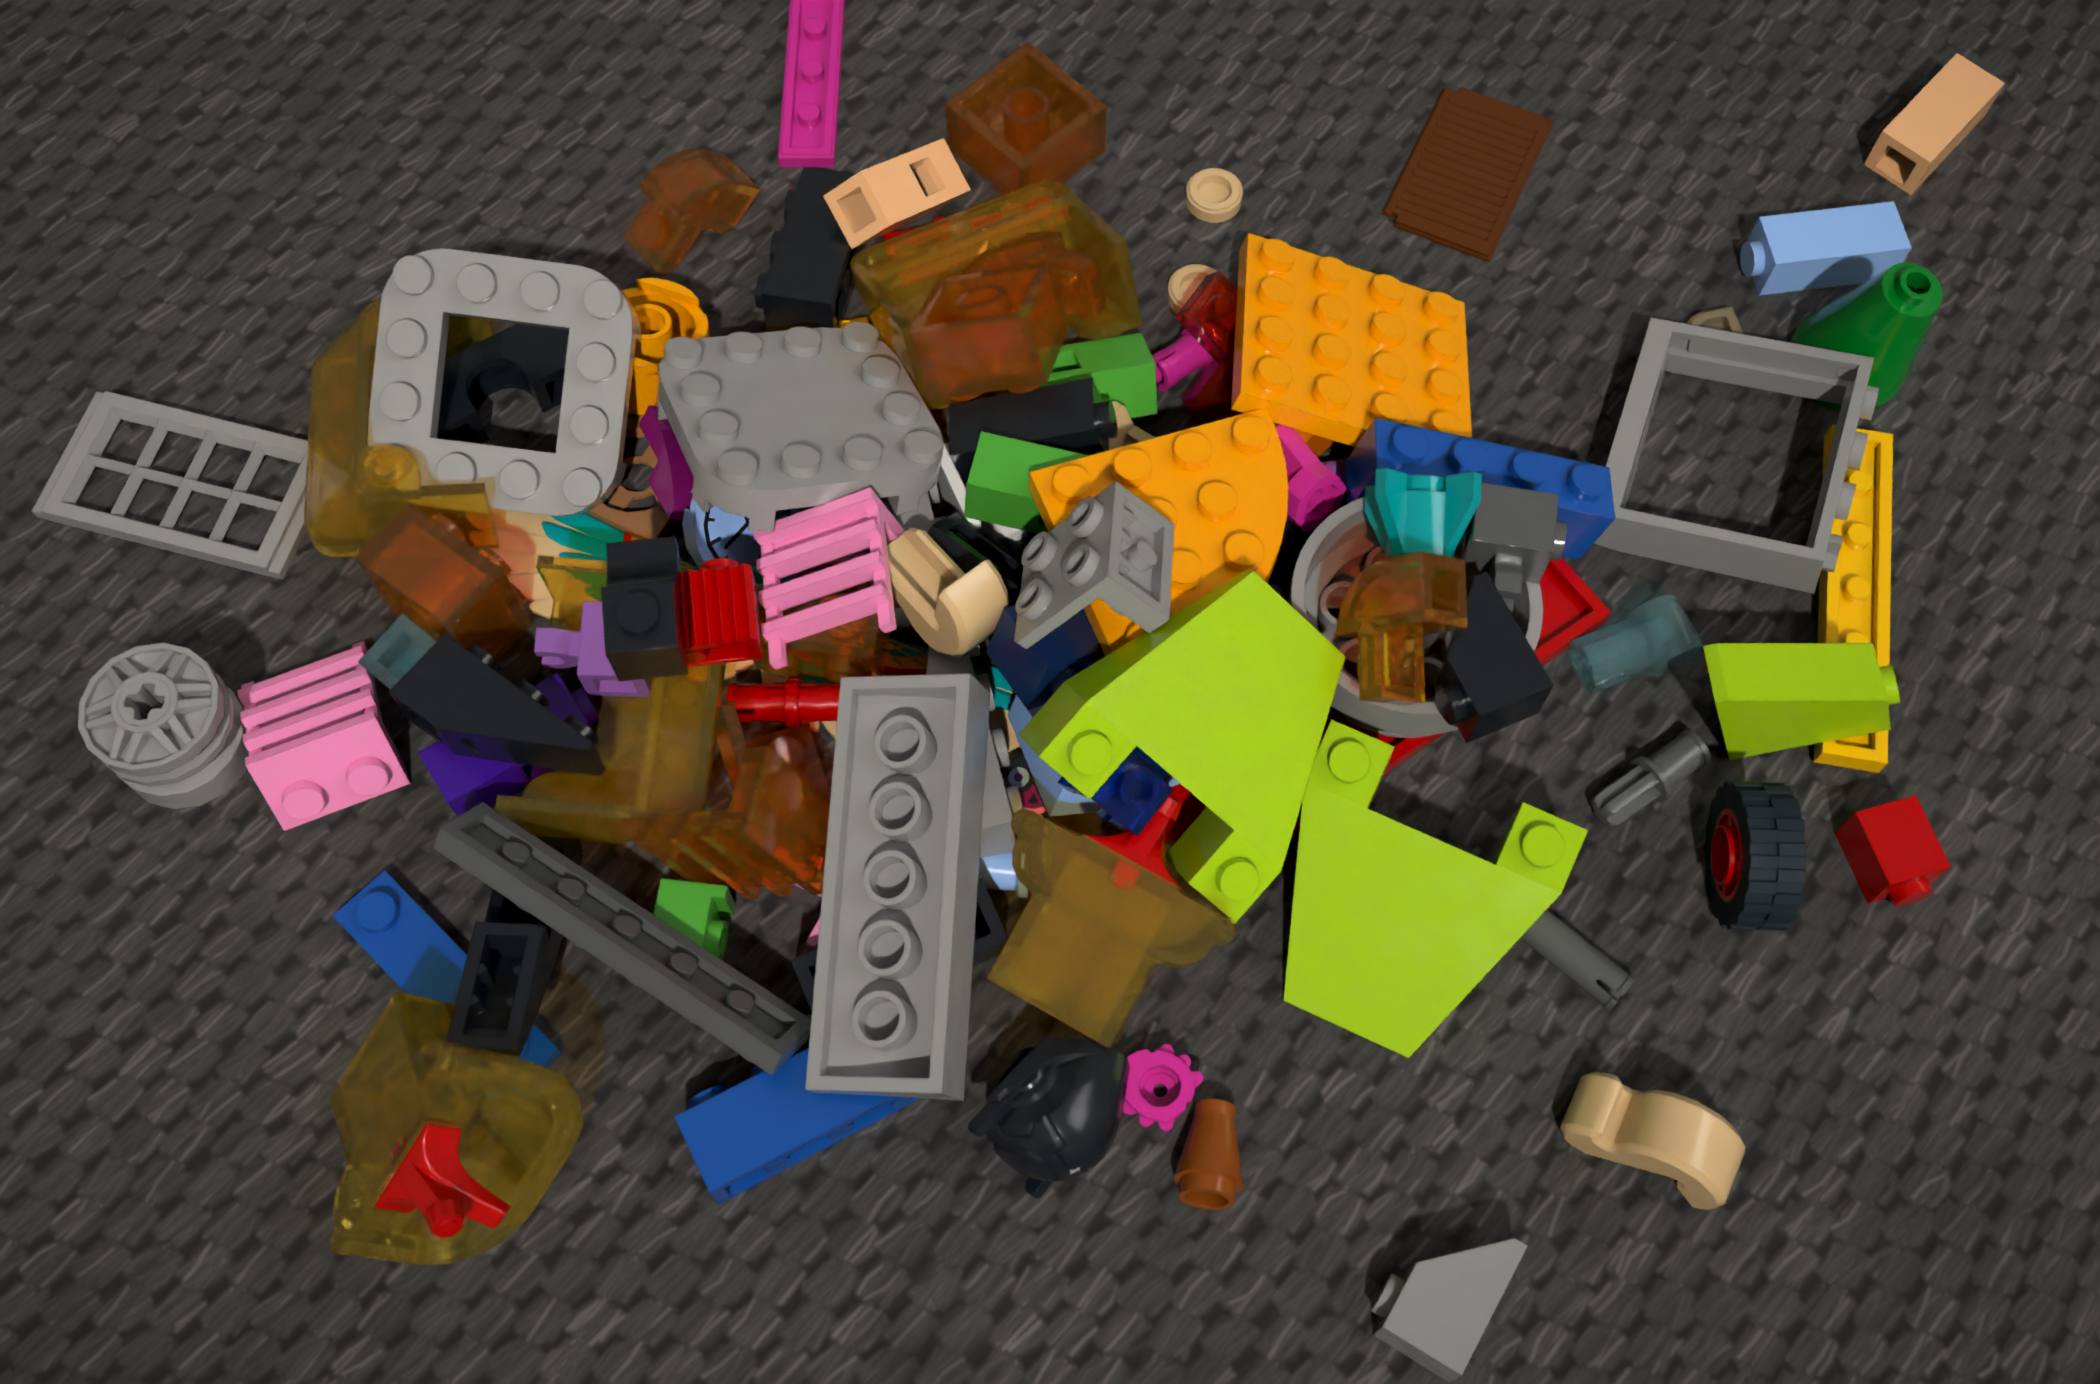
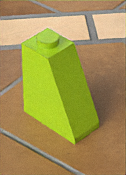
M1715 643L1703 646L1729 760L1891 730L1888 705L1900 703L1899 690L1892 665L1879 667L1873 643Z

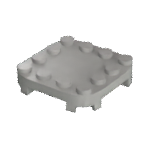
M851 322L843 328L793 327L785 331L734 332L728 336L705 337L695 340L688 337H675L666 341L664 357L658 367L656 404L658 419H668L694 477L692 498L704 513L712 509L714 505L724 512L749 518L748 531H774L775 516L778 510L824 505L827 502L869 487L873 489L879 498L887 497L896 516L917 510L919 497L938 484L944 449L941 431L898 356L885 343L878 340V330L873 325L865 322Z

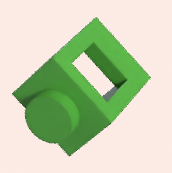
M661 878L653 915L723 960L728 940L727 921L720 920V916L734 917L736 904L728 886Z

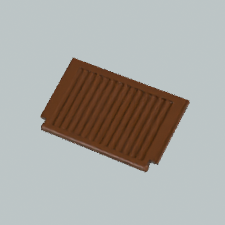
M1463 87L1460 88L1458 93L1447 88L1443 89L1390 194L1382 214L1386 217H1396L1397 219L1394 224L1396 228L1490 262L1555 120Z

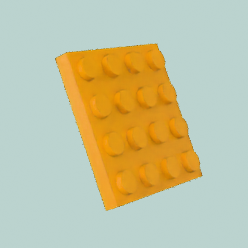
M1248 233L1239 250L1231 410L1247 413L1258 409H1267L1274 423L1352 447L1357 446L1374 418L1472 438L1465 302L1456 300L1443 292H1431L1400 282L1390 275H1378L1347 265L1334 257H1322L1291 247L1286 242L1278 239H1266Z

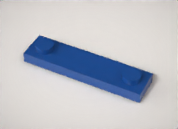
M384 870L339 909L333 917L447 1036L467 954ZM533 1024L520 1057L464 1055L511 1103L552 1065L562 1053Z

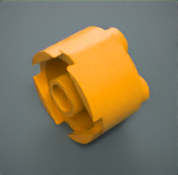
M659 278L636 279L637 287L622 290L629 299L635 315L639 318L641 341H636L628 409V413L644 415L649 405L656 406L658 367L664 357L666 341L675 337H688L694 340L709 337L707 315L699 307V299L695 294L678 283Z

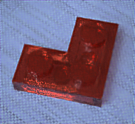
M1220 270L1207 275L1175 316L1213 358V361L1182 401L1203 424L1243 414L1231 410L1237 289Z

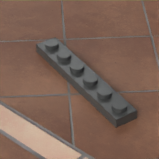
M484 802L440 827L433 849L770 1075H773L806 1043L811 1028V1019Z

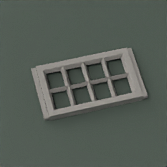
M96 391L32 512L36 517L283 580L342 456L339 451L329 449L324 444L108 391L104 393ZM121 419L155 428L136 465L102 457ZM168 431L203 439L184 477L150 469ZM216 443L251 451L233 489L198 481ZM264 455L300 463L282 501L246 493ZM95 467L130 475L110 513L76 505ZM143 479L179 487L160 525L124 517ZM192 491L228 499L209 538L173 529ZM241 503L277 512L258 550L222 542Z

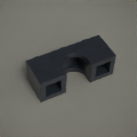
M516 323L482 341L472 342L461 351L445 358L437 438L478 444L488 441L489 437L479 418V411L483 402L491 394L502 389L516 388L528 392L534 397L543 413L560 405L569 330Z

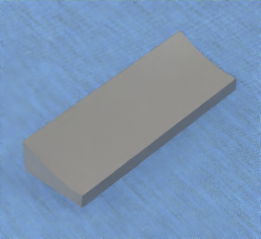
M970 673L841 677L805 1090L814 1093L964 1101L990 692Z

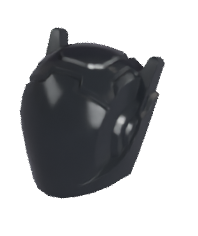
M1045 1037L1036 1047L1022 1049L1013 1056L995 1090L987 1097V1104L968 1123V1130L978 1137L987 1134V1139L992 1142L996 1154L1012 1169L1029 1177L1025 1185L1026 1192L1034 1198H1040L1053 1182L1070 1180L1089 1171L1109 1151L1122 1119L1130 1071L1128 1059L1116 1049L1099 1043L1074 1038Z

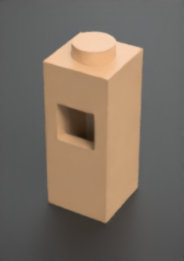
M1957 53L1881 132L1864 165L1911 195L1984 118L2005 83Z
M942 138L861 170L823 197L851 249H854L940 210L971 189L945 139Z

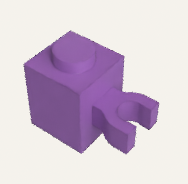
M583 601L580 631L536 627L534 653L536 656H542L541 665L543 668L563 669L577 666V677L588 696L653 697L654 678L619 682L605 654L602 601Z

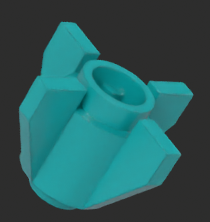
M1390 468L1376 469L1375 485L1365 486L1364 512L1385 553V559L1399 563V573L1417 576L1439 574L1440 564L1449 563L1454 560V551L1481 502L1482 474L1467 472L1446 475L1445 478L1434 475H1407V473Z

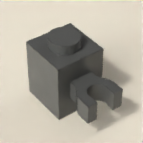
M1482 483L1481 502L1463 535L1460 572L1478 575L1488 572L1510 612L1513 613L1514 599L1519 600L1521 596L1522 581L1539 584L1550 560L1560 561L1566 541L1567 523L1557 520L1559 494Z

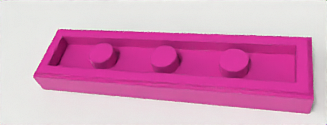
M790 0L778 150L779 167H835L846 0Z

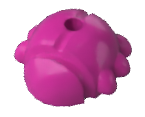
M1164 1044L1154 1052H1150L1148 1049L1136 1051L1127 1057L1130 1071L1123 1112L1127 1115L1139 1114V1123L1143 1127H1149L1154 1122H1158L1161 1130L1169 1131L1172 1129L1175 1119L1187 1110L1186 1105L1192 1102L1195 1089L1203 1081V1075L1199 1071H1190L1191 1058L1185 1054L1178 1057L1175 1056L1173 1047L1170 1044ZM1156 1086H1164L1167 1089L1166 1095L1157 1097L1153 1092Z

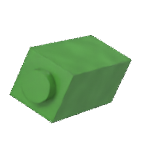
M1142 333L1001 355L1003 379L994 380L995 396L1093 378L1102 401L1111 400V402H1119L1126 407L1131 418L1157 414L1155 361Z
M981 431L966 485L964 517L1037 534L1040 532L1048 533L1028 489L1029 472L1089 455Z

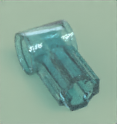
M1665 594L1638 606L1621 622L1571 640L1566 650L1570 666L1581 686L1592 695L1649 672H1653L1656 677L1663 676L1662 669L1680 662L1684 667H1687L1702 657L1704 654L1703 646L1705 645L1674 594Z

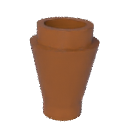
M1209 1098L1195 1103L1194 1118L1173 1177L1175 1184L1179 1186V1199L1189 1206L1205 1210L1231 1208L1235 1204L1236 1193L1240 1192L1244 1187L1235 1124L1236 1107L1228 1101Z

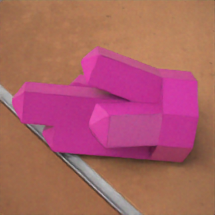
M1284 425L1275 426L1286 461L1289 486L1287 519L1303 532L1315 530L1328 516L1341 507L1347 487L1335 472L1317 458L1293 428Z

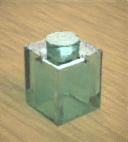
M402 613L358 663L391 690L436 641Z

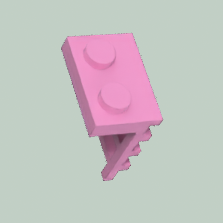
M871 487L827 502L824 505L776 520L774 531H754V539L758 542L761 549V558L756 559V569L763 577L764 590L758 591L759 603L765 608L766 622L761 624V634L768 641L769 664L775 670L788 666L786 644L876 613L878 615L879 628L884 633L897 629L887 545L902 535L905 530ZM786 577L793 579L782 584L780 579ZM874 580V586L783 616V611Z
M364 641L353 644L352 649L256 684L254 681L243 684L241 689L237 690L238 698L244 707V711L240 712V720L246 728V733L242 734V739L249 752V756L245 757V766L284 831L410 784L405 764L382 721L371 660Z

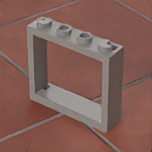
M1651 317L1606 467L1610 468L1615 520L1594 544L1627 554L1814 594L1821 570L1834 573L1842 545L1843 536L1831 534L1834 518L1847 521L1856 484L1844 482L1847 468L1859 470L1868 433L1857 432L1856 429L1859 418L1871 420L1875 409L1879 388L1867 386L1874 358ZM1665 371L1841 404L1806 546L1625 509Z

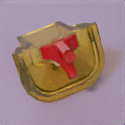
M1156 790L1146 805L1149 808L1138 826L1123 833L1110 836L1080 834L1051 818L1028 809H1021L1015 812L1011 819V827L1018 836L1012 850V866L1017 879L1030 890L1031 898L987 979L1107 1048H1111L1120 1041L1161 964L1174 968L1197 965L1209 958L1218 946L1235 943L1240 936L1238 923H1235L1227 915L1183 891V887L1176 881L1167 866L1165 856L1167 840L1173 829L1174 820H1177L1183 804L1171 795Z
M395 991L330 1097L346 1158V1167L339 1180L334 1198L333 1216L335 1229L330 1242L332 1253L414 1265H448L480 1256L509 1239L530 1217L574 1149L583 1127L580 1096L562 1074L541 1065L528 1062L513 1055L447 1042L455 1004Z

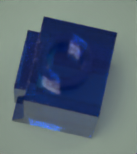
M1136 746L1091 798L1101 807L1096 815L1109 825L1139 836L1173 791V788L1163 781L1168 773ZM1061 777L1057 782L1067 791L1085 796L1065 778Z

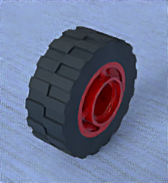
M1723 782V786L1718 787L1716 796L1712 799L1709 808L1710 814L1706 824L1704 850L1712 912L1714 917L1719 920V925L1722 928L1729 930L1781 931L1788 929L1790 922H1794L1797 917V910L1801 906L1803 899V886L1806 882L1807 843H1805L1804 819L1801 817L1799 801L1795 799L1794 791L1791 787L1785 786V783Z

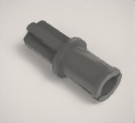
M1684 730L1675 739L1647 758L1637 756L1630 762L1629 771L1592 797L1590 802L1594 809V816L1599 821H1603L1609 828H1615L1656 800L1658 803L1665 802L1671 796V788L1711 761V755L1705 742L1693 731Z

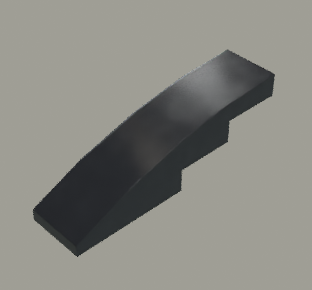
M537 837L581 866L583 849L579 838ZM493 888L485 922H475L445 1044L449 1054L520 1057L539 1012L563 937L562 934L529 912L520 909L514 902Z

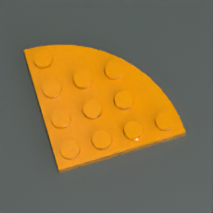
M1267 409L1254 410L1029 472L1028 489L1048 532L1068 518L1074 507L1086 497L1094 498L1115 481L1175 524L1169 617L1248 568L1255 571L1266 583L1269 581L1283 538L1288 512L1289 486L1285 456L1278 432ZM1097 598L1084 608L1105 656L1146 632L1126 616L1115 613L1100 598Z

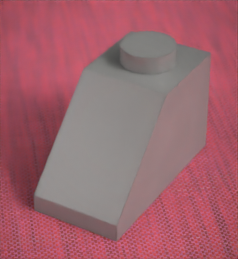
M1513 1238L1417 1262L1405 1274L1403 1279L1391 1273L1371 1309V1312L1382 1318L1373 1336L1446 1381L1452 1382L1463 1374L1527 1245Z

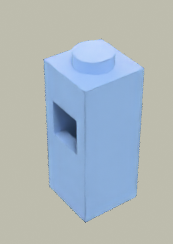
M1891 201L1759 217L1747 242H1744L1741 247L1740 264L1746 277L1753 276L1758 294L1768 295L1864 283L1891 266L1903 263L1912 247L1895 202Z

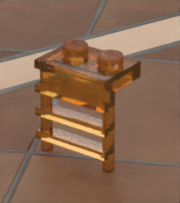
M769 746L745 748L728 810L621 819L617 832L625 838L636 837L634 841L636 844L690 882L725 885L729 889L733 888L747 899L758 898L761 886L767 887L779 897H788L791 894L793 884H798L811 895H820L823 889L830 797Z

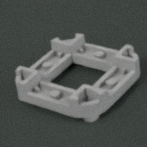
M444 248L426 250L398 260L381 297L367 426V445L377 477L387 482L400 493L416 499L557 517L581 516L583 513L602 504L612 494L616 486H620L626 471L627 463H623L635 346L636 341H641L639 318L635 315L634 309L625 293L601 273L579 265ZM461 316L569 330L556 453L437 438L450 317L456 318Z

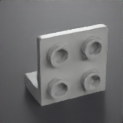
M1117 481L1113 482L1094 498L1086 497L1074 507L1068 518L1048 533L1040 532L1033 537L1022 554L1023 573L1020 595L1015 606L1017 621L1014 642L1028 649L1097 598L1106 602L1115 613L1126 616L1148 633L1153 632L1169 621L1175 524Z

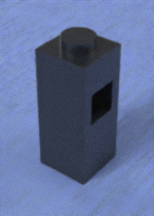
M1093 378L949 404V456L966 485L981 431L1089 456L1108 451L1109 438H1115L1118 435L1114 406L1111 400L1102 401Z

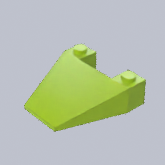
M1248 568L1170 616L1169 621L1153 632H1144L1064 681L1018 735L1044 762L1089 800L1136 746L1145 752L1207 806L1165 854L1166 861L1192 887L1236 923L1282 871L1346 656L1255 571Z
M1331 720L1317 751L1302 801L1283 1001L1409 1058L1560 896L1588 830L1523 802L1513 814L1493 863L1370 810L1369 807L1390 762L1394 746Z

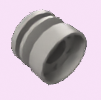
M164 642L135 646L111 658L90 679L80 699L78 729L87 749L116 773L133 791L151 804L171 809L203 805L226 793L247 769L245 757L249 756V752L242 739V734L246 733V728L240 720V712L244 711V707L237 695L225 685L214 669L189 648Z

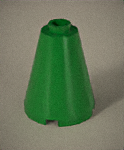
M1909 262L1895 264L1808 315L1790 339V343L1873 357L1874 361L1867 386L1879 388L1875 407H1878L1894 398L1903 386L1941 304L1942 289L1940 283L1928 269L1921 265ZM1816 400L1831 409H1841V404Z

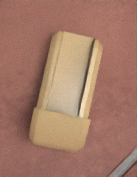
M908 528L902 535L887 545L894 608L902 607L913 628L935 651L940 654L962 658L994 634L1004 608L1009 607V598L1002 577L990 560H984L965 574L926 531L915 528Z
M1592 1072L1581 1077L1560 1127L1564 1139L1585 1154L1677 1180V1188L1693 1208L1704 1210L1714 1209L1726 1203L1746 1148L1737 1130L1722 1115L1700 1102L1667 1091L1651 1090L1642 1092L1633 1090L1623 1085L1618 1076L1602 1072Z

